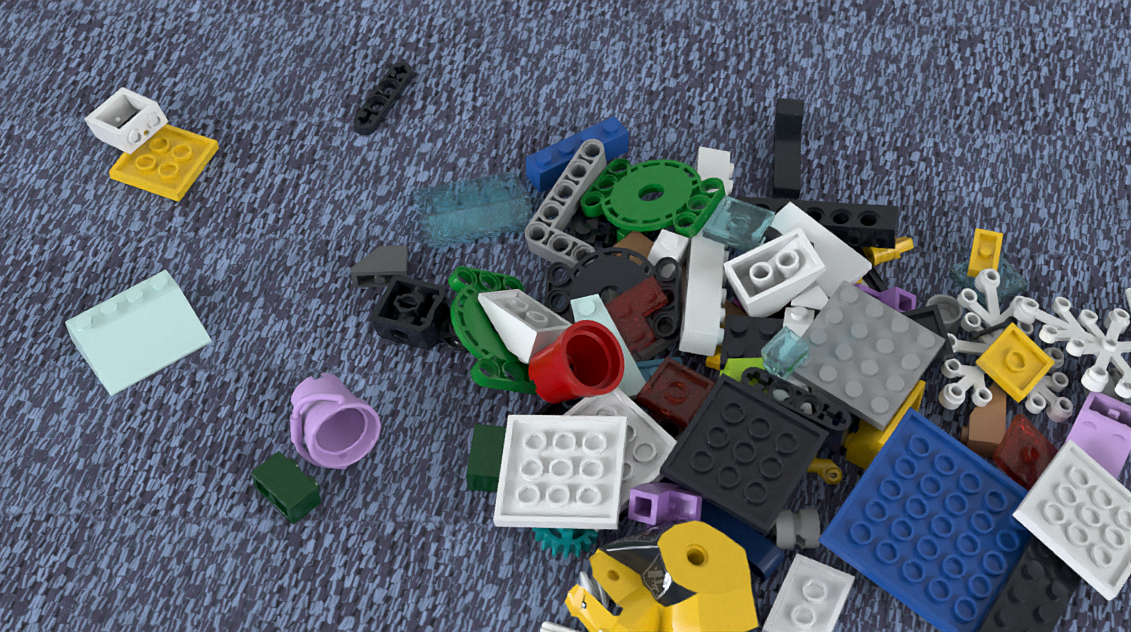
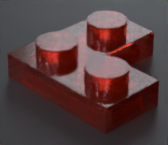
M651 276L604 305L632 355L657 341L645 316L669 301L657 279Z

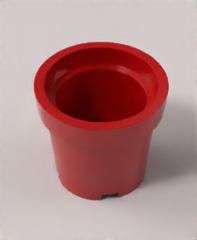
M581 320L566 328L554 342L532 356L529 363L530 381L534 380L537 387L535 389L536 393L543 400L553 404L579 397L592 398L608 394L617 388L623 378L625 369L623 351L617 338L607 327L593 320Z

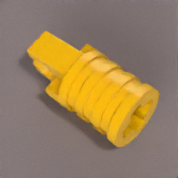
M900 237L896 240L895 249L862 247V251L874 267L877 264L901 258L900 253L913 249L914 245L912 238Z

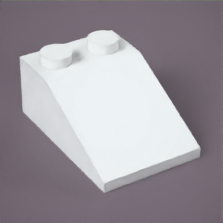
M801 227L723 264L728 282L747 315L763 318L781 310L826 271V266Z
M519 289L479 293L477 298L507 349L518 356L519 361L526 364L530 363L535 353L554 342L562 331L572 325Z

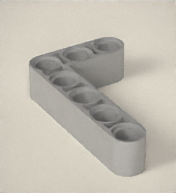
M588 139L580 146L526 227L525 237L528 248L532 253L552 263L564 262L573 268L586 255L595 252L594 247L563 231L581 205V197L606 166L605 150L601 141ZM552 216H556L555 219H548ZM543 237V239H541V240H538V241H535V240H534L535 238ZM560 248H567L562 252L557 251ZM597 258L591 260L583 267L586 268L592 262L597 261Z

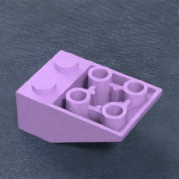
M1090 391L1066 442L1071 439L1116 480L1131 451V406L1100 392Z

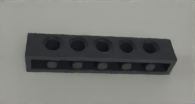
M735 197L730 221L732 237L752 239V235L791 202L848 246L895 249L899 227V206Z

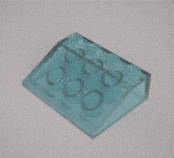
M515 171L412 190L428 247L444 248L449 243H470L475 238H495L500 236L501 233L511 231L521 233L526 230V227L533 218L531 198Z

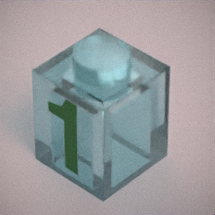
M786 325L761 350L763 367L773 375L778 374L784 380L810 356L808 343Z

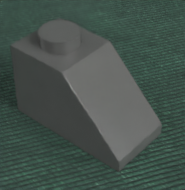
M407 245L379 246L351 268L353 288L388 287L394 274L408 278L409 257Z

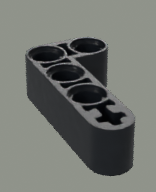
M777 98L773 137L774 172L772 178V198L799 199L801 128L804 114V99Z

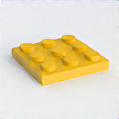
M165 124L132 154L124 152L110 169L109 174L113 180L180 202L219 149L218 141Z

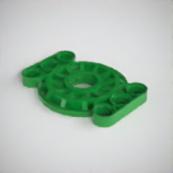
M619 158L611 161L581 197L580 203L585 216L597 217L604 214L608 221L625 230L637 232L654 231L674 225L676 234L692 238L700 232L723 201L726 193L721 179L712 177L701 181L697 171L686 163L660 159L645 161L631 166L628 159ZM621 169H626V170H624V171H622V172H618V173L616 172V171L621 170ZM605 186H612L607 189H602ZM711 189H718L715 192H707ZM649 193H664L660 198L653 201L641 199ZM599 202L596 205L588 206L591 203ZM698 206H706L705 208L694 210ZM692 223L691 226L680 227L683 224Z
M465 266L457 267L448 279L450 287L458 293L452 302L450 310L451 321L462 344L478 359L470 370L472 379L482 387L537 395L535 391L537 387L529 378V364L519 361L518 356L507 349L501 337L491 328L489 324L490 319L477 299L479 293L508 290L506 286L512 290L519 289L524 292L523 284L519 279L510 275ZM458 276L462 277L468 285L461 282ZM482 281H484V282H486L487 284H489V286L491 287V289L487 288V287L482 283ZM480 368L487 370L490 377L483 374ZM505 372L510 373L514 377L515 381L509 379L505 375Z

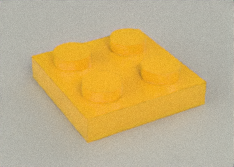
M1013 322L1003 330L975 361L1017 403L1026 397L1055 364Z

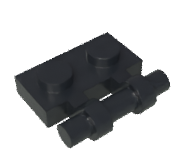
M599 202L591 203L588 206L596 205ZM580 205L573 215L569 235L590 244L592 247L595 246L596 240L603 241L602 247L609 248L613 247V244L617 241V226L608 221L604 214L597 217L585 216ZM600 222L607 223L606 228L603 230L598 229Z

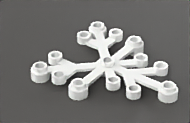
M984 269L977 275L974 284L980 292L985 294L987 311L976 302L977 294L972 289H963L958 295L957 301L962 307L967 308L971 312L963 317L961 326L964 330L970 332L972 330H983L980 326L981 322L988 328L1005 322L1009 316L1015 317L1013 311L1017 303L1025 297L1016 296L1010 303V307L1000 315L996 291L1000 284V276L994 269ZM1019 321L1016 325L1028 337L1034 330L1032 324ZM1003 329L994 331L991 335L981 336L979 338L981 343L957 340L953 334H947L954 353L982 355L1003 332ZM1052 347L1045 349L1044 352L1055 362L1047 373L1054 374L1041 378L1026 395L1025 405L1028 411L1038 414L1045 408L1047 403L1046 413L1052 421L1060 423L1066 421L1072 415L1073 404L1068 398L1057 397L1048 389L1060 392L1068 385L1067 376L1061 372H1056L1064 363V354L1060 349ZM955 358L946 360L942 364L941 372L944 376L948 378L963 377L958 383L947 384L940 391L938 398L942 406L950 410L957 409L965 400V392L971 386L973 387L971 398L975 405L984 407L991 401L992 393L985 387L984 374L986 372L978 365L975 367L961 365Z
M1056 297L1051 306L1052 310L1062 320L1040 310L1039 304L1031 298H1024L1017 303L1013 315L1019 321L1031 324L1035 319L1046 323L1039 333L1041 340L1046 343L1069 341L1066 350L1071 355L1079 357L1082 354H1094L1097 357L1095 364L1086 370L1081 379L1082 384L1087 389L1093 392L1103 391L1109 380L1106 369L1108 363L1112 362L1123 375L1115 387V392L1123 398L1131 397V368L1121 357L1122 353L1131 352V341H1117L1119 334H1123L1130 324V315L1125 310L1116 308L1108 313L1104 320V325L1108 329L1105 336L1095 324L1098 319L1096 313L1084 309L1079 315L1077 322L1069 311L1071 302L1066 298ZM1080 324L1084 326L1089 333L1085 332L1084 329L1080 326Z

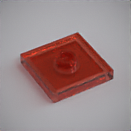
M667 356L639 391L636 401L680 426L687 428L712 390L715 382Z
M1022 413L1015 415L992 459L1016 483L1030 491L1056 456L1058 450Z

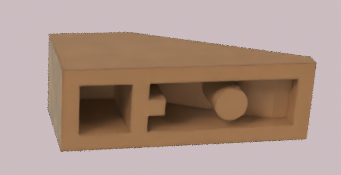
M994 381L989 388L992 393L991 401L984 407H975L969 416L967 426H961L959 442L965 444L967 448L978 456L1000 459L1005 446L1006 391Z

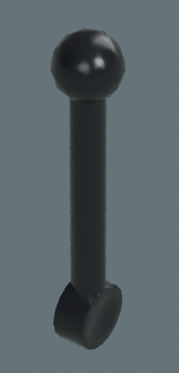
M1009 316L1005 322L980 331L972 330L968 335L969 339L977 341L981 336L1003 329L1012 322L1017 325V319Z

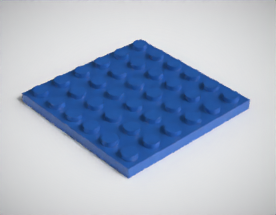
M910 407L818 541L941 632H975L1032 534L1030 530L1013 516V513L1029 491Z

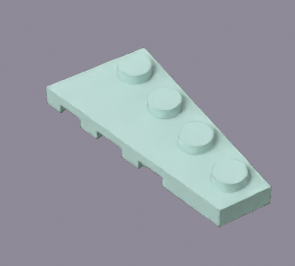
M599 294L570 300L575 323L581 320L599 322L607 327L617 338L625 361L623 378L617 387L631 400L651 396L648 385Z

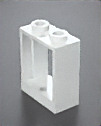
M123 87L84 119L98 139L128 154H132L168 123L157 102ZM137 111L139 112V113H138L137 115H135L130 121H128L123 127H121L120 129H118V127H119L121 124H123L128 118H130L135 112H137Z

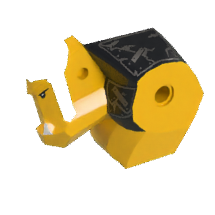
M677 519L663 521L657 525L600 546L596 553L588 558L592 566L593 577L614 602L623 608L620 616H613L579 584H576L569 591L564 601L572 617H578L590 632H746L758 626L760 631H762L756 588L745 549L708 524L694 520Z

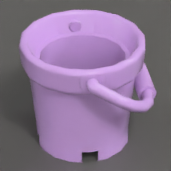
M321 373L324 378L316 380L310 376L296 387L291 396V403L293 404L292 414L290 415L291 441L295 444L297 452L309 463L324 468L346 469L349 465L361 460L374 447L381 429L379 415L365 400L356 398L336 375ZM303 433L305 435L304 439L309 453L304 449L302 445Z

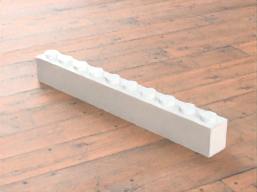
M699 146L694 169L700 175L701 181L712 177L721 179L724 183L726 196L696 236L688 238L679 351L713 356L716 345H722L724 329L719 328V326L723 325L725 309L721 308V306H724L727 291L722 288L727 280L723 264L728 262L729 251L724 249L728 248L730 233L725 231L729 230L731 215L727 213L730 212L732 197L728 196L732 192L733 180L729 179L733 175L734 163H730V152ZM711 189L707 192H715L718 189ZM698 206L694 210H699L706 206Z

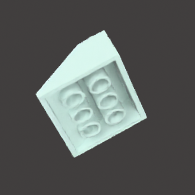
M167 270L146 279L65 322L71 340L110 396L117 394L212 342L180 287Z

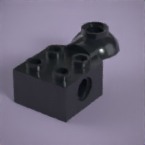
M394 274L370 319L378 336L425 350H430L438 343L444 342L448 347L456 351H468L454 330L450 311L452 305L444 286Z

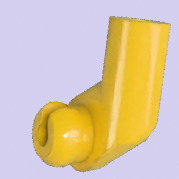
M815 458L807 470L810 473H817L828 484L837 485L842 480V472L839 467L827 458Z

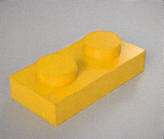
M979 228L975 229L967 276L976 278L984 269H994L997 271L1003 233Z

